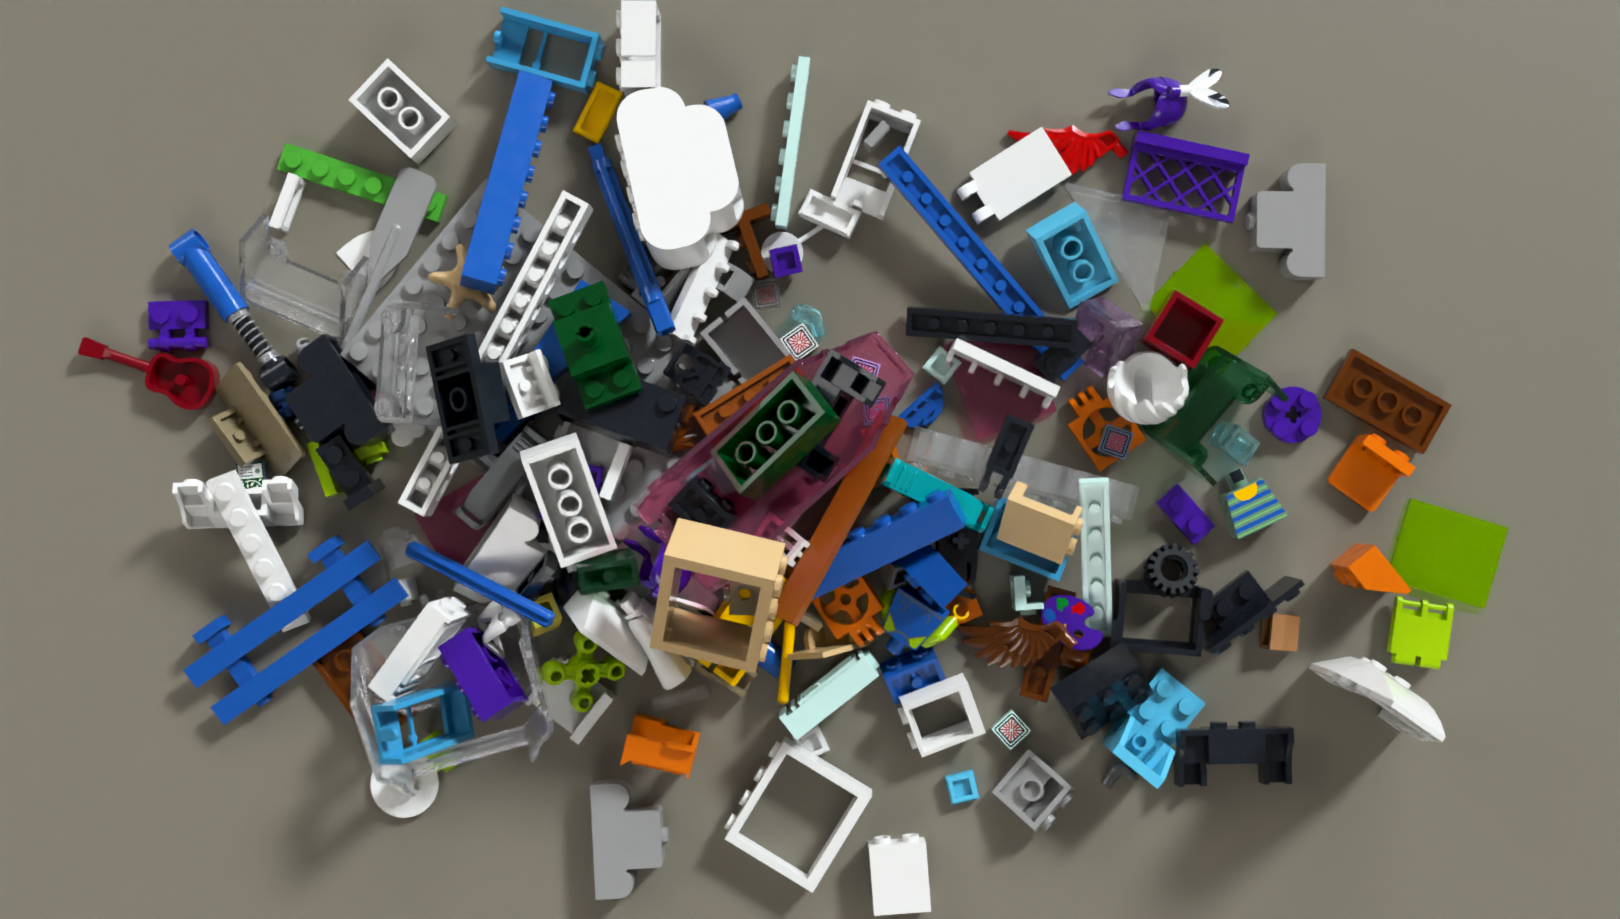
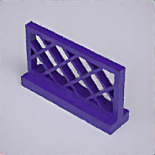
M1140 130L1136 132L1131 142L1130 148L1132 150L1121 197L1122 201L1229 224L1234 222L1244 169L1248 165L1250 154ZM1138 153L1149 155L1154 165L1142 172L1136 163ZM1169 159L1177 161L1182 171L1171 178L1162 166V163ZM1196 165L1203 166L1209 174V177L1199 184L1189 171ZM1157 167L1165 182L1153 188L1145 174ZM1212 168H1213V169H1217V170H1219V171H1217L1216 173H1214V171L1212 170ZM1135 170L1138 175L1133 178ZM1223 171L1236 173L1234 185L1228 189L1224 188L1217 177ZM1185 174L1193 187L1181 194L1173 180ZM1139 178L1149 191L1141 197L1129 194L1131 184ZM1212 179L1221 193L1208 200L1200 186ZM1167 184L1177 197L1169 203L1161 201L1156 193L1157 190ZM1196 190L1204 202L1197 209L1189 207L1183 198ZM1232 190V195L1230 197L1228 192ZM1149 195H1152V197H1153L1154 199H1149V198H1146V197H1148ZM1223 196L1229 204L1228 215L1217 213L1211 203ZM1179 200V202L1181 203V205H1177V204H1174V203ZM1204 207H1207L1209 211H1205V210H1201V209H1203Z

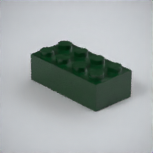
M792 371L710 453L739 494L758 501L841 422V419L808 378Z

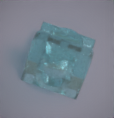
M1223 420L1214 429L1208 444L1222 450L1239 465L1246 466L1260 445V442L1241 426Z

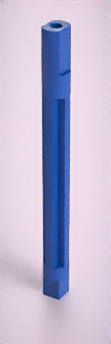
M601 143L588 148V151L593 161L594 173L654 330L658 337L665 336L674 332L676 328L643 242L640 241L638 230L636 231L630 208L611 159L607 157Z

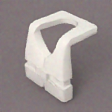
M492 601L477 618L479 628L485 632L482 636L484 646L500 659H503L505 654L499 635L505 632L508 627L519 622L522 616Z

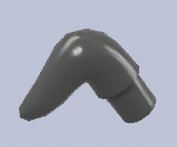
M1117 761L1106 771L1107 774L1101 783L1110 789L1121 775L1132 781H1138L1139 777L1125 762Z

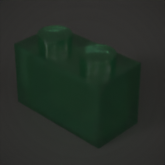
M630 548L608 551L573 564L575 584L581 596L639 585L637 561Z

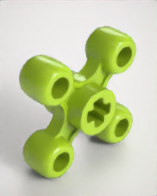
M578 630L573 637L577 654L573 655L566 664L556 660L545 662L541 667V676L546 683L553 686L561 684L564 680L574 681V689L569 695L570 704L578 712H586L594 704V697L591 694L590 687L594 686L600 677H607L614 681L621 679L625 675L626 666L613 655L607 656L602 661L594 660L593 652L598 645Z

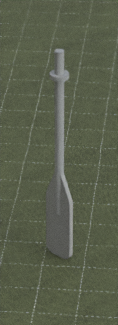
M407 167L399 172L370 239L371 277L341 344L343 350L361 330L381 281L410 253L437 189V183L430 175Z

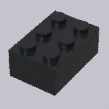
M1123 641L1050 688L1064 716L1081 740L1096 734L1101 727L1112 720L1121 718L1126 711L1144 703L1154 694L1141 665Z

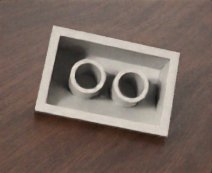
M585 581L563 608L580 633L642 676L646 671L649 658L629 628V620L624 618L625 611L619 605L621 600L612 601L609 598L611 595L602 586L597 584L596 587H593Z

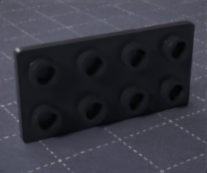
M1245 570L1213 595L1211 618L1218 627L1203 637L1202 650L1211 654H1220L1226 651L1232 645L1230 641L1238 635L1242 637L1251 632L1255 627L1253 625L1261 618H1269L1278 610L1276 606L1284 600L1288 602L1296 598L1301 592L1299 589L1305 583L1302 579L1284 576L1264 591L1251 573Z

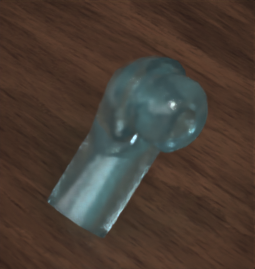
M797 304L792 307L791 317L796 321L810 325L814 339L827 335L818 309L806 304Z

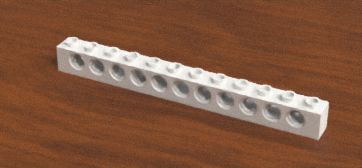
M564 190L562 191L479 348L481 363H501L517 356L593 212L590 204ZM441 422L398 501L399 504L423 517L432 516L459 463L449 464Z

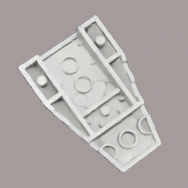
M1348 656L1311 663L1308 667L1329 683L1367 697L1380 705L1383 709L1378 717L1400 732L1421 741L1443 742L1446 738L1441 721L1428 702L1409 690L1411 685L1407 681L1387 673V668L1373 659L1369 660L1364 656L1361 659Z

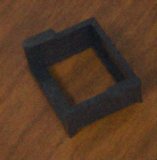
M1116 578L1111 648L1123 641L1129 651L1201 657L1204 620L1210 619L1212 612L1213 592L1210 589L1201 585H1193L1185 594L1177 596L1192 598L1188 642L1123 637L1126 593L1161 595L1162 593L1158 592L1155 594L1152 591L1154 588L1152 586L1148 587L1147 581Z

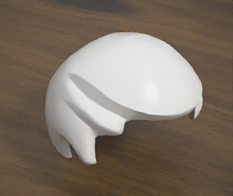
M1156 351L1137 352L1125 361H1118L1115 366L1109 369L1107 394L1110 403L1121 417L1130 422L1143 425L1165 422L1169 417L1176 415L1188 397L1187 368L1185 364H1180L1177 367L1175 362L1169 357Z

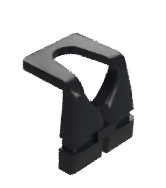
M686 341L681 344L663 371L664 375L677 383L690 396H695V400L703 406L711 403L718 392L717 387L722 386L732 372L729 366L722 362H716L715 358L697 350ZM682 354H689L691 356L695 372L689 374L676 373L674 366Z

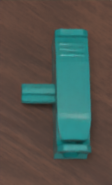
M894 457L888 459L877 482L916 503L926 500L925 496L937 489H941L943 492L950 488L967 518L965 527L980 533L986 529L994 512V506ZM983 509V511H985L986 514L981 523H976Z

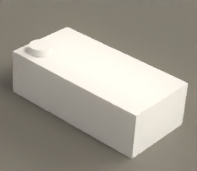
M576 432L520 451L522 464L561 568L616 549L617 546Z

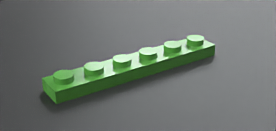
M285 143L277 170L286 174L290 172L305 180L382 205L386 204L396 178ZM435 192L425 219L440 223L449 197Z

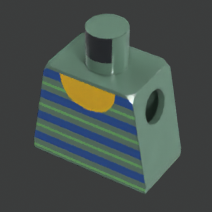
M1241 467L1225 474L1232 489L1221 493L1219 498L1232 539H1241L1288 517L1262 478H1254L1247 481Z

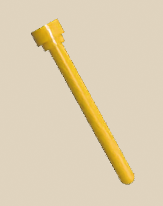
M787 566L784 576L789 579L795 567ZM785 621L777 697L778 702L782 705L789 701L792 660H788L787 654L793 653L796 627Z

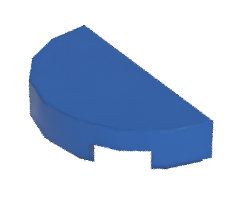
M936 381L898 416L908 423L907 427H925L934 422L940 415L944 398L943 390L939 383Z

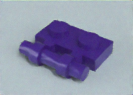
M209 301L148 302L149 330L160 331L159 338L148 340V348L150 350L171 352L172 349H185L187 352L197 351L198 348H208V338L198 337V330L209 329ZM173 330H185L184 338H173Z

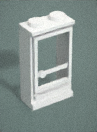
M875 99L874 102L868 100L831 193V198L862 213L883 220L895 186L890 182L885 192L847 176L853 163L879 173L883 178H887L879 168L854 159L869 119L878 123L884 120L890 128L908 134L903 149L909 154L921 120L916 119L917 115L907 110L898 112L890 109V105L881 100Z
M450 596L428 602L368 687L386 702L415 693L417 689L414 686L422 682L421 679L425 678L439 659L441 652L438 647L454 637L465 623L466 618L471 616V613L465 609V603L456 597Z

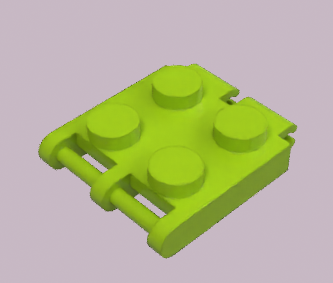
M1395 596L1387 644V652L1392 653L1391 662L1414 666L1417 656V666L1439 670L1441 660L1447 661L1454 605L1446 603L1445 606L1430 604L1428 600L1422 599L1420 602L1403 600L1401 596ZM1403 605L1418 607V610L1403 608ZM1428 609L1443 611V614L1428 612Z

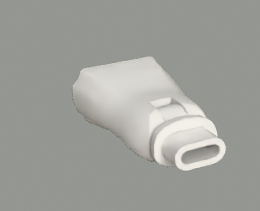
M633 590L630 591L619 604L625 611L624 618L629 620V628L647 654L663 689L670 690L687 679L692 671L691 667L698 660L650 648L656 607L645 598L640 599Z

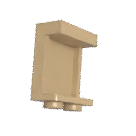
M1017 481L1007 499L997 539L1062 565L1066 554L1072 556L1078 540L1073 537L1074 535L1078 536L1082 529L1084 519H1081L1080 515L1083 507L1077 505L1074 513L1070 515L1025 497L1028 485Z

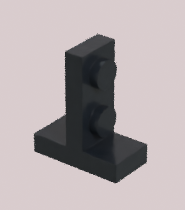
M342 433L316 449L318 455L348 498L343 502L349 511L385 488L380 478L374 481Z

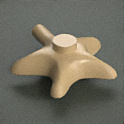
M458 244L456 246L457 266L453 270L432 272L428 276L430 282L444 285L451 290L450 300L442 316L453 320L460 305L470 299L482 305L487 311L495 312L496 304L489 293L460 286L467 249L463 244Z

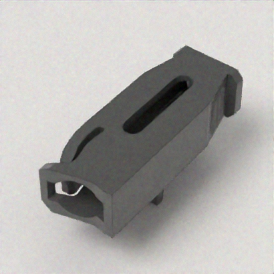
M526 425L499 458L492 454L473 459L487 472L471 490L465 502L455 511L456 515L476 531L484 526H488L503 508L511 494L515 493L528 478L521 461L520 451L551 440L535 427ZM466 511L470 512L478 520L473 521L465 514Z

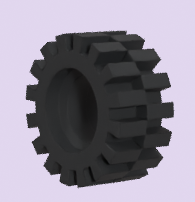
M1172 543L1170 546L1165 544L1157 548L1148 557V561L1144 565L1146 571L1143 574L1144 578H1148L1147 586H1152L1154 588L1152 591L1155 594L1160 592L1162 593L1161 597L1166 598L1170 596V598H1176L1178 595L1182 596L1197 582L1198 578L1196 576L1199 574V569H1196V565L1199 563L1197 559H1192L1194 554L1191 551L1189 553L1185 551L1186 547L1181 546L1178 548L1177 544ZM1174 561L1180 566L1182 574L1179 580L1169 581L1163 577L1161 566L1164 562Z

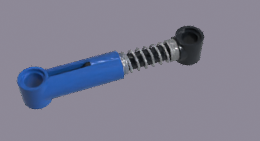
M192 228L169 244L172 254L188 269L224 322L234 326L233 329L238 331V336L243 337L242 342L247 343V349L252 350L251 355L256 356V362L261 367L259 375L265 385L274 393L286 388L299 379L300 374L293 363L286 356H280L276 350H272L273 345L269 346L267 343L269 339H264V333L259 331L260 327H256L254 324L255 320L250 319L251 314L248 311L250 307L213 257L210 246L201 234Z

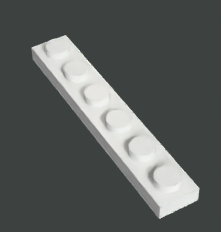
M236 470L209 479L206 485L267 603L272 608L297 589ZM307 611L282 628V631L285 632L309 623L311 620L309 612Z

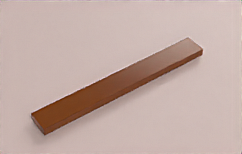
M880 412L810 539V546L805 548L803 555L782 590L780 598H778L779 605L776 618L796 627L799 625L908 424L903 418Z

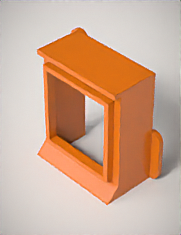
M637 713L635 714L631 734H627L620 765L632 761V764L677 775L684 773L687 774L686 778L689 779L701 733L665 724L666 720Z

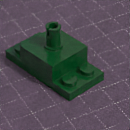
M604 281L548 301L555 320L552 323L571 377L577 383L587 411L643 391Z

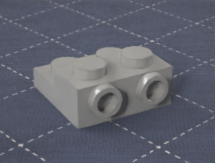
M1028 749L994 788L992 793L1034 831L1038 832L1041 828L1046 831L1054 823L1056 818L1053 814L1059 807L1065 809L1072 802L1075 796L1071 793L1075 788Z

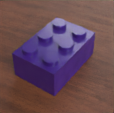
M465 628L438 647L441 652L440 659L448 670H452L456 677L455 684L462 694L467 695L471 702L470 709L477 719H481L482 722L502 719L529 701L505 659H500L484 646L482 636L485 632L480 628Z

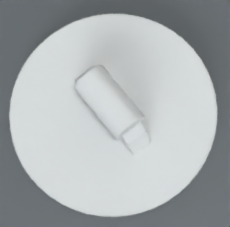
M426 756L403 765H380L379 761L371 776V793L376 804L387 814L399 818L413 817L424 812L435 800L439 788L438 773Z

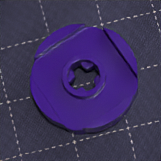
M1285 387L1274 392L1269 400L1265 402L1262 409V421L1266 430L1276 437L1275 439L1284 443H1298L1317 433L1321 422V408L1314 393L1300 387ZM1290 407H1293L1298 412V418H1295L1294 423H1291L1290 418H1285V412H1289Z

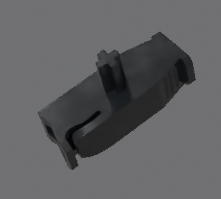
M959 488L972 496L979 495L977 489ZM964 527L937 540L936 551L968 584L966 588H973L977 573L978 531ZM965 588L958 594L968 599L976 598L975 593H968Z

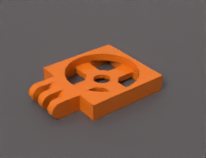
M1090 385L1086 390L1091 399L1088 400L1082 391L1077 394L1082 403L1081 406L1073 398L1068 400V404L1078 418L1066 426L1097 471L1100 472L1118 460V458L1112 456H1099L1091 450L1099 445L1102 436L1101 429L1105 427V424L1120 429L1128 425L1131 432L1134 433L1128 452L1147 439L1136 423L1130 422L1121 416L1112 422L1105 421L1098 410L1101 408H1114L1108 397L1102 400L1094 387ZM1089 418L1095 426L1093 435L1084 440L1083 426L1086 419Z
M865 575L857 578L860 583L853 588L842 585L834 589L833 591L836 594L835 600L828 605H825L822 601V595L812 600L837 640L849 632L860 648L866 645V641L861 635L862 633L869 642L875 639V635L870 629L871 627L878 636L884 633V629L875 617V614L884 609L885 605ZM867 592L868 608L866 613L863 614L857 603L858 598ZM843 594H848L851 597L850 604L845 605L841 602ZM840 610L848 612L854 622L851 624H841L836 622L832 615Z

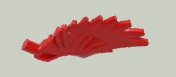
M1074 125L1063 129L1044 128V131L1072 175L1079 168L1080 171L1084 172L1087 167L1092 166L1096 159H1099L1110 150L1120 160L1129 152L1120 143L1118 136L1110 130L1093 134L1082 132ZM1012 130L1007 132V135L1015 141H1020L1031 134Z

